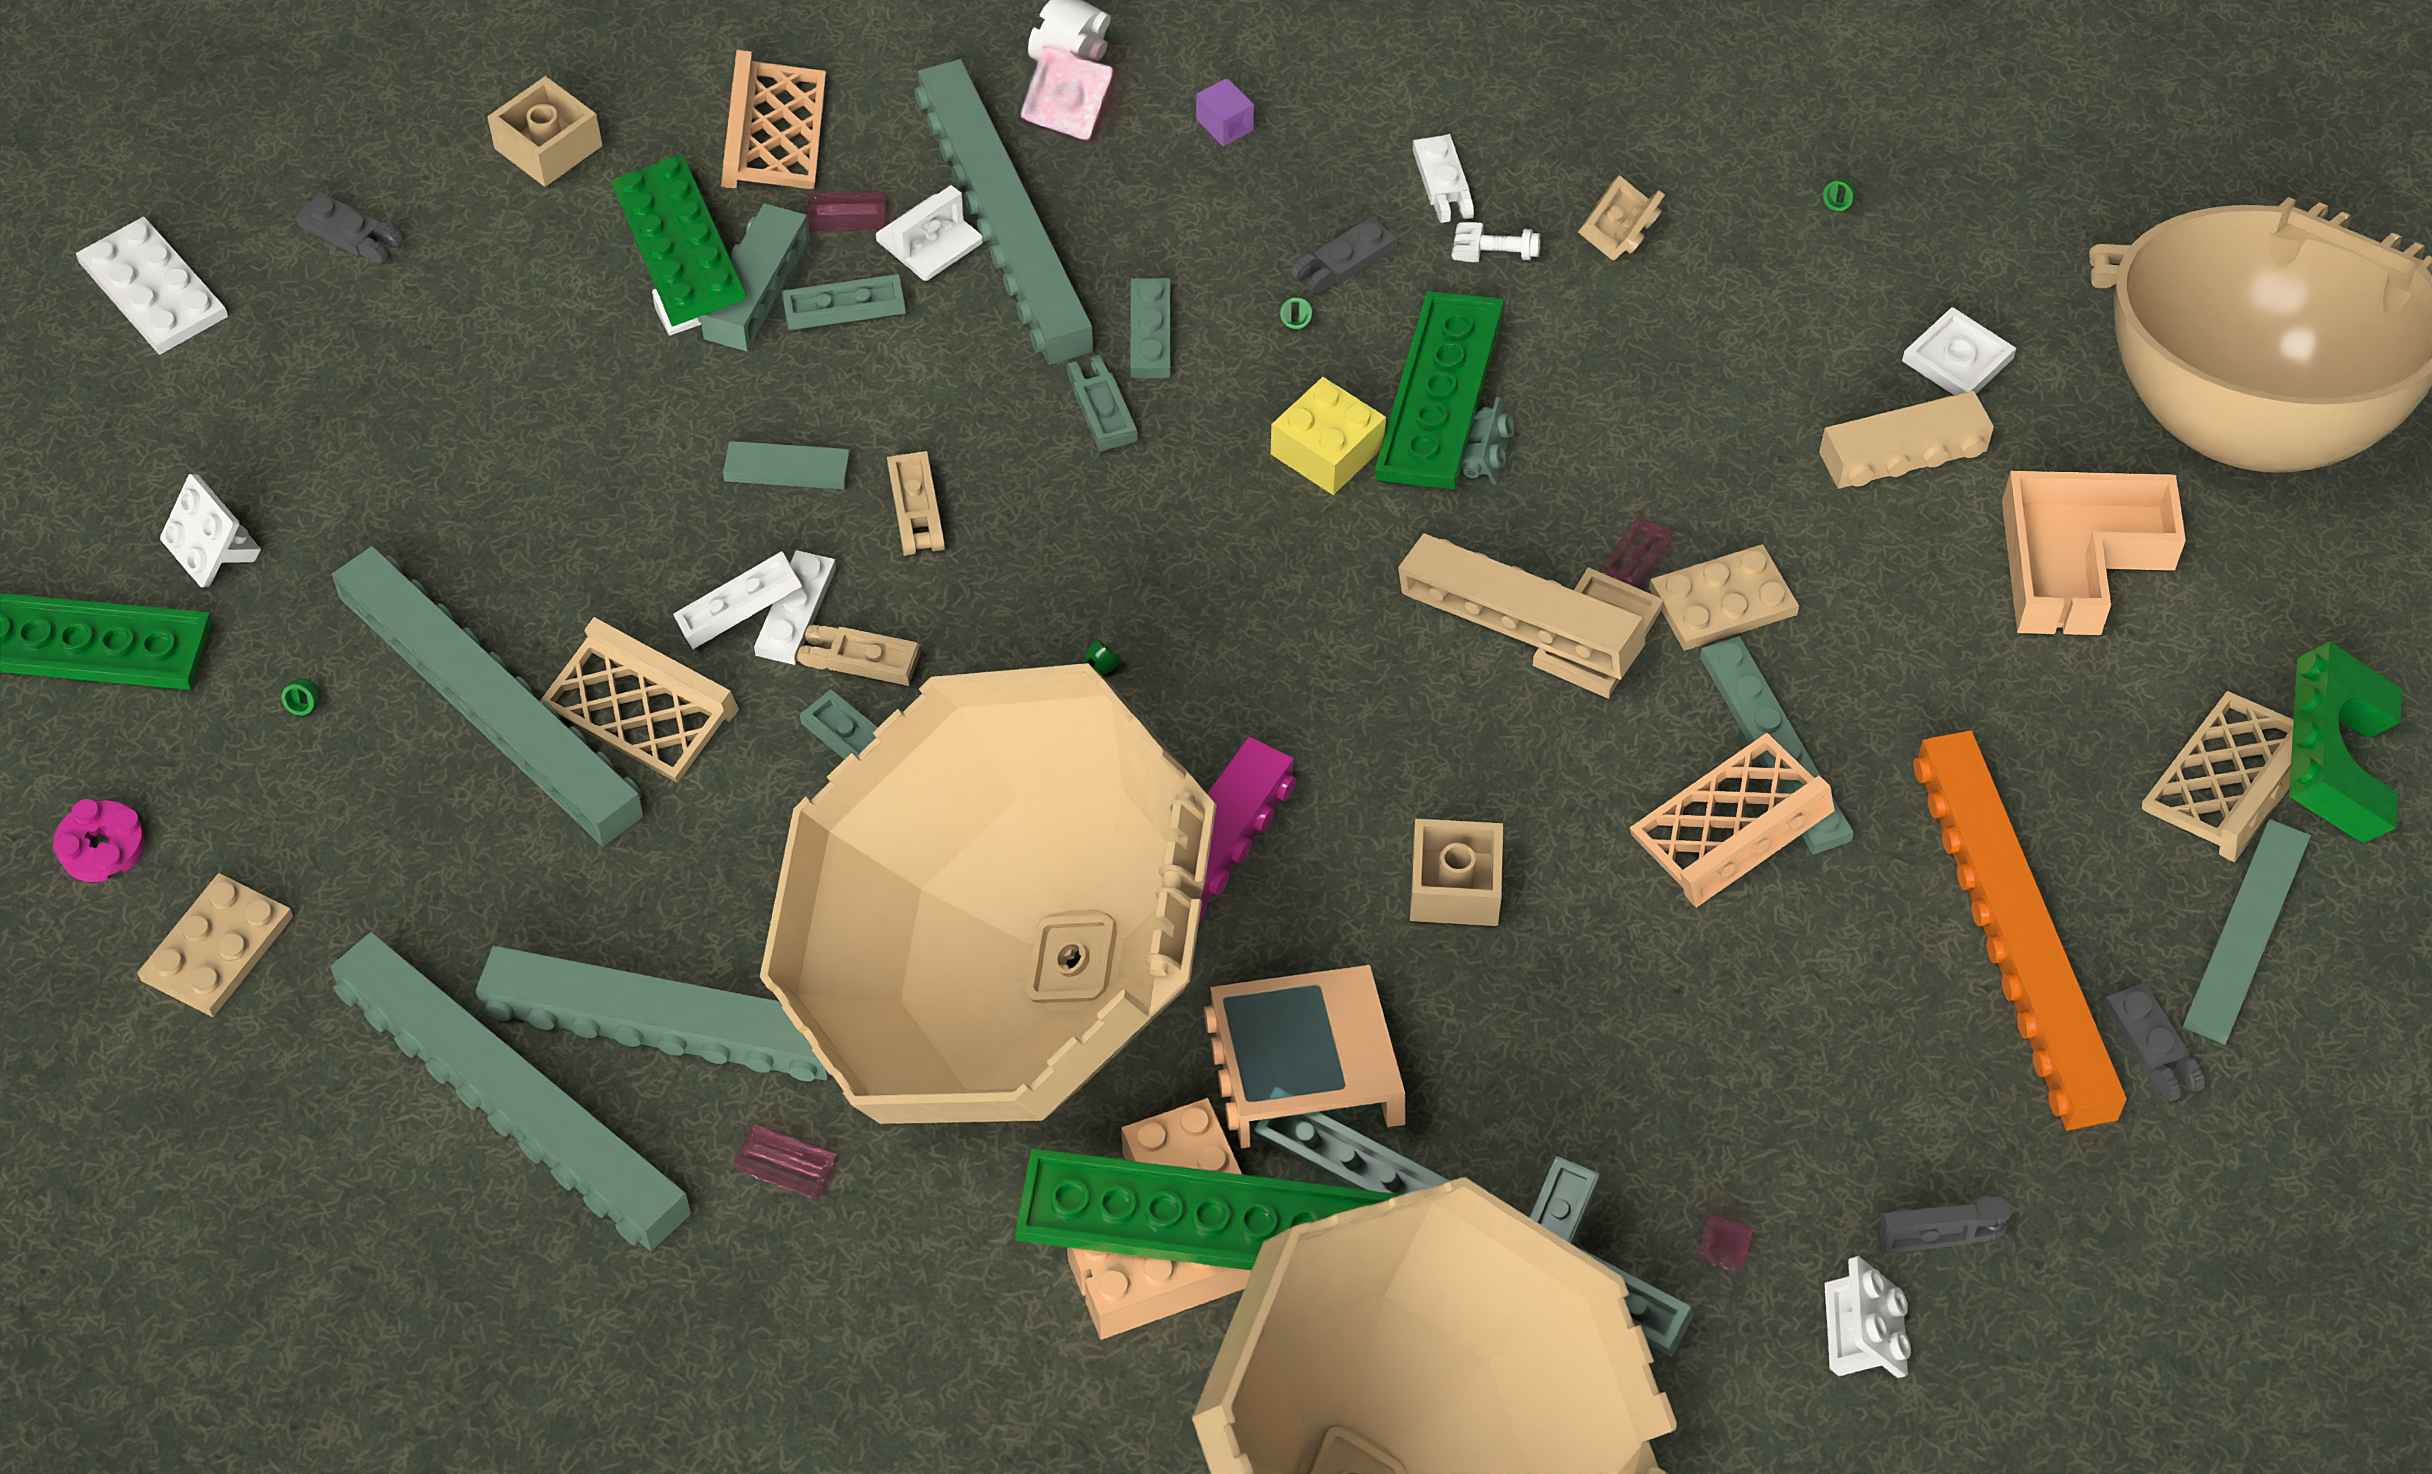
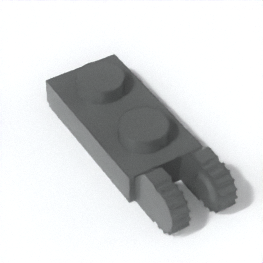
M319 192L295 215L298 226L357 256L362 255L378 264H382L388 258V253L381 244L374 241L375 239L393 248H398L404 242L402 235L393 226L391 227L385 222L380 223L322 192Z
M1371 216L1316 250L1313 254L1308 253L1302 259L1300 258L1292 268V275L1300 281L1319 270L1318 273L1312 275L1307 285V289L1311 293L1318 295L1334 284L1339 285L1397 248V238Z
M2146 983L2105 998L2104 1008L2147 1077L2153 1079L2167 1101L2171 1102L2181 1097V1088L2171 1071L2172 1068L2176 1067L2192 1092H2198L2205 1088L2206 1079L2202 1070H2200L2196 1060L2190 1057L2191 1054Z
M1994 1195L1992 1198L1990 1196L1980 1197L1976 1204L1957 1205L1946 1203L1936 1208L1916 1210L1899 1208L1892 1212L1883 1213L1877 1236L1880 1252L1889 1254L1968 1245L1977 1242H1987L1991 1239L1995 1241L2004 1236L2006 1232V1220H2009L2011 1216L2012 1205L2005 1198Z

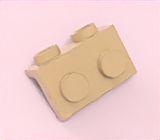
M1618 175L1611 182L1578 233L1612 260H1615L1624 251L1631 254L1645 237L1640 232L1642 228H1649L1660 215L1662 210L1657 206L1665 194L1658 190L1648 199Z

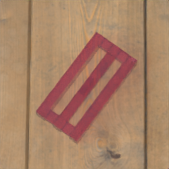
M885 192L808 193L807 220L809 231L881 230L885 227Z
M1637 516L1598 572L1639 589L1672 543L1674 533ZM1642 529L1647 531V534L1621 571L1614 570ZM1659 537V541L1632 578L1628 577L1654 539Z
M753 1125L749 1131V1139L745 1140L741 1146L742 1153L737 1155L733 1162L735 1170L819 1200L838 1163L837 1154ZM759 1143H761V1144H763V1145H766V1146H769V1147H772V1148H775V1149H777V1150L786 1152V1153H788V1154H791V1155L800 1157V1158H802V1159L811 1161V1162H813V1163L822 1165L823 1167H820V1166H817V1165H815V1164L806 1162V1161H804V1160H801V1159L792 1157V1156H790V1155L781 1153V1152H779V1151H776V1150L767 1148V1147H765V1146L759 1145ZM756 1156L762 1158L764 1160L778 1164V1166L784 1167L786 1169L792 1171L795 1170L800 1173L812 1176L814 1178H817V1180L814 1183L812 1181L800 1178L798 1176L789 1174L776 1168L751 1160V1157Z

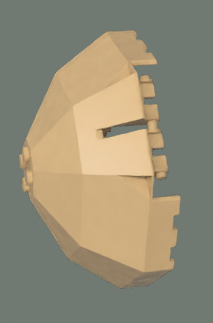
M1089 663L930 677L919 688L922 694L905 711L901 712L897 709L873 732L876 738L859 755L855 756L851 753L827 776L830 782L813 799L810 800L805 797L793 809L760 978L783 1005L781 1008L796 1029L803 1033L813 1047L812 1051L826 1071L841 1086L844 1091L843 1094L849 1103L880 1124L1044 1120L1095 1076L1171 1004L1190 982L1202 905L1200 898L1205 884L1217 804L1117 689ZM1079 951L1080 961L1075 967L1070 968L1066 965L1067 960L1073 959L1076 952Z
M1466 1177L1429 1189H1421L1397 1196L1374 1205H1366L1335 1214L1332 1217L1312 1223L1308 1222L1294 1226L1265 1241L1192 1417L1211 1474H1667L1659 1469L1649 1440L1674 1431L1677 1422L1666 1393H1659L1649 1367V1363L1654 1362L1641 1325L1634 1326L1624 1299L1629 1293L1623 1277Z

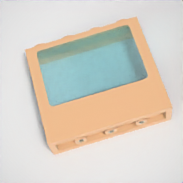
M1370 965L1210 987L1211 1006H1204L1205 1025L1207 1033L1215 1032L1216 1034L1215 1038H1211V1049L1214 1065H1223V1070H1218L1220 1093L1222 1098L1230 1097L1231 1102L1225 1103L1229 1131L1237 1130L1241 1148L1250 1147L1249 1121L1381 1103L1387 1127L1405 1125V1090Z

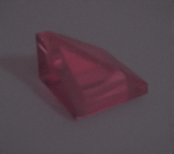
M1710 1213L1696 1259L1741 1273L1754 1228Z

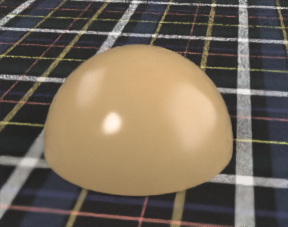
M2290 197L2278 207L2263 205L2222 206L2197 210L2173 217L2142 234L2126 251L2118 268L2114 293V322L2118 348L2126 373L2141 401L2168 432L2198 453L2220 463L2252 471L2283 473L2316 469L2352 457L2368 449L2396 429L2416 409L2432 387V257L2428 255L2424 260H2421L2424 253V245L2415 242L2404 252L2399 251L2402 237L2400 235L2391 233L2381 243L2348 229L2351 215L2341 212L2331 221L2325 220L2328 213L2327 205L2319 202L2306 212L2294 207L2296 200Z

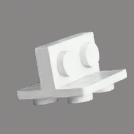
M952 185L940 193L932 195L876 233L877 242L924 281H928L983 243L982 235L963 220L962 194Z
M198 474L188 475L160 539L201 588L210 587L221 563L254 562L261 548Z
M1859 1256L1849 1258V1276L1825 1283L1830 1370L1838 1376L1882 1365L1897 1378L1908 1376L1907 1359L1911 1355V1347L1905 1334L1904 1315L1908 1311L1906 1297L1899 1287H1896Z

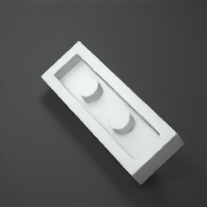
M797 550L790 565L802 587L772 604L754 646L756 656L793 665L798 660L796 657L799 648L804 646L806 641L804 636L807 627L812 626L836 570L835 559Z
M781 551L675 612L673 615L686 640L694 649L777 600L786 597L791 592L802 587L784 553Z

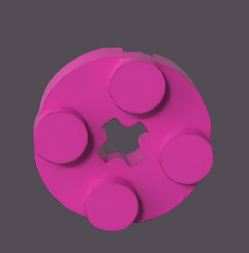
M84 799L72 807L71 813L57 827L54 835L53 849L58 860L69 875L86 882H102L109 880L108 875L115 874L120 870L125 873L131 869L140 859L146 840L137 813L128 806L114 801L95 802L91 799ZM106 835L107 839H109L108 843L100 842L97 848H92L91 840L94 837Z

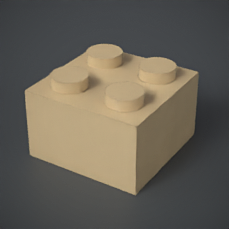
M546 76L487 116L494 149L544 187L602 147L597 114Z
M1415 819L1410 921L1498 926L1502 896L1503 823Z

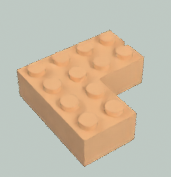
M2010 471L2002 499L2017 633L2055 634L2057 627H2062L2063 634L2101 635L2111 607L2106 569L2175 570L2186 541L2176 475Z
M1208 1098L1121 1127L1122 1153L1125 1160L1242 1174ZM1067 1247L1068 1262L1082 1296H1086L1087 1308L1101 1340L1245 1289L1252 1272L1243 1269Z

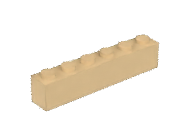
M1423 533L1398 567L1402 594L1618 679H1622L1645 646L1644 619L1632 610L1621 609L1600 601L1593 595H1584L1563 587L1556 581L1545 580L1529 574L1519 567H1511L1490 559L1485 554L1474 553L1456 546L1446 539H1438Z

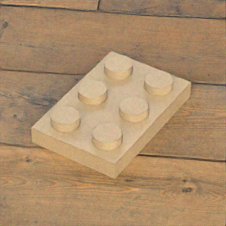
M1763 544L1650 579L1649 589L1652 595L1664 599L1661 611L1684 651L1798 614L1799 605Z
M1589 567L1574 591L1584 595H1593L1600 601L1621 609L1632 610L1637 615L1642 616L1644 619L1645 637L1661 612L1664 600ZM1541 648L1537 649L1533 657L1532 666L1608 699L1620 681L1618 678Z
M218 873L137 973L142 982L214 1017L290 922L293 914L289 907Z

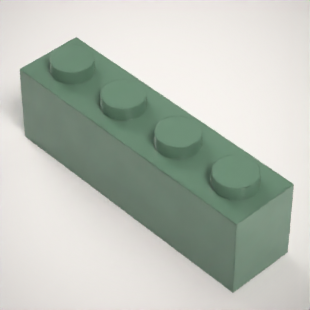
M764 203L757 216L751 217L747 225L746 235L740 244L734 246L730 257L747 299L698 317L705 340L748 351L810 241L806 214Z

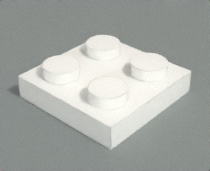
M1952 307L1904 351L1902 361L1953 395L1970 391L1978 393L2014 359L2016 348Z

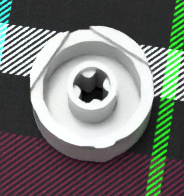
M1050 0L1039 15L1045 19L1041 29L1038 30L1034 27L1028 44V54L1040 64L1078 83L1086 72L1087 64L1092 59L1098 62L1107 49L1108 42L1103 40L1111 16L1083 0Z

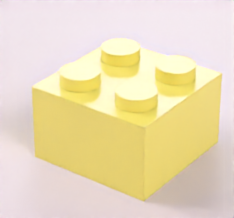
M1322 377L1271 424V455L1334 495L1380 451L1385 436L1386 417L1325 377Z

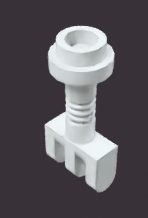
M1461 222L1456 228L1452 258L1460 261L1479 262L1481 251L1506 250L1507 252H1521L1522 260H1531V257H1539L1540 233H1533L1532 229H1524L1522 237H1498L1484 235L1483 223Z

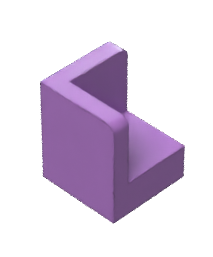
M1224 79L1196 94V119L1222 146H1225L1254 130V104L1229 79Z

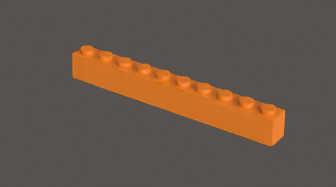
M1972 730L1922 740L1918 758H1915L1913 762L1915 777L1919 783H1924L1926 786L1929 811L1934 819L1939 818L1943 828L1942 840L1946 852L1953 854L1955 857L1959 885L1963 890L1968 889L1972 899L1973 919L1978 927L1983 926L1987 936L1988 956L1992 963H1998L2002 972L2004 995L2008 1001L2013 1000L2018 1012L2017 1025L2019 1032L2024 1039L2028 1038L2034 1051V1069L2039 1077L2045 1078L2049 1087L2048 1099L2053 1114L2061 1117L2066 1131L2117 1121L2127 1098Z

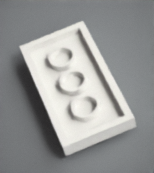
M145 217L136 220L76 253L82 267L159 355L228 317L224 305Z

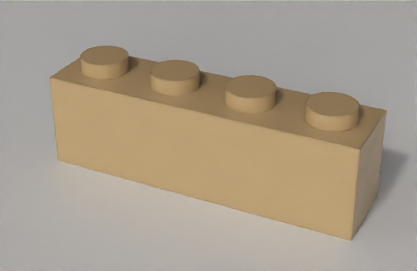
M1970 391L1824 428L1819 453L1838 489L1851 485L1863 486L1871 480L1887 476L1898 477L1910 470L1926 466L1933 468L1942 465L1946 461L1962 457H1976L1982 452L1987 451L1994 426L1976 393Z

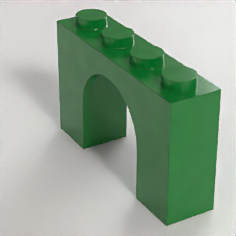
M2330 641L2297 658L2289 797L2356 840L2366 843L2397 828L2398 792L2364 771L2353 760L2342 740L2339 721L2365 738H2371L2401 723L2402 688Z

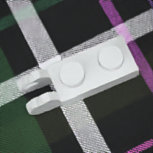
M1450 134L1413 140V153L1430 203L1435 206L1439 221L1441 223L1450 221L1451 209L1448 202L1453 201L1458 202L1464 219L1473 218L1472 198Z

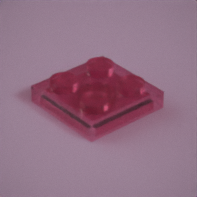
M1043 46L1019 118L1023 121L1092 143L1117 71L1111 67Z

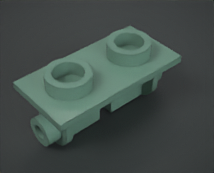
M1500 397L1496 398L1493 409L1483 407L1476 413L1469 438L1471 444L1467 445L1462 463L1463 473L1466 477L1477 478L1479 475L1487 474L1494 485H1497L1501 468L1506 464L1508 441L1513 436L1515 429L1513 416L1507 413Z

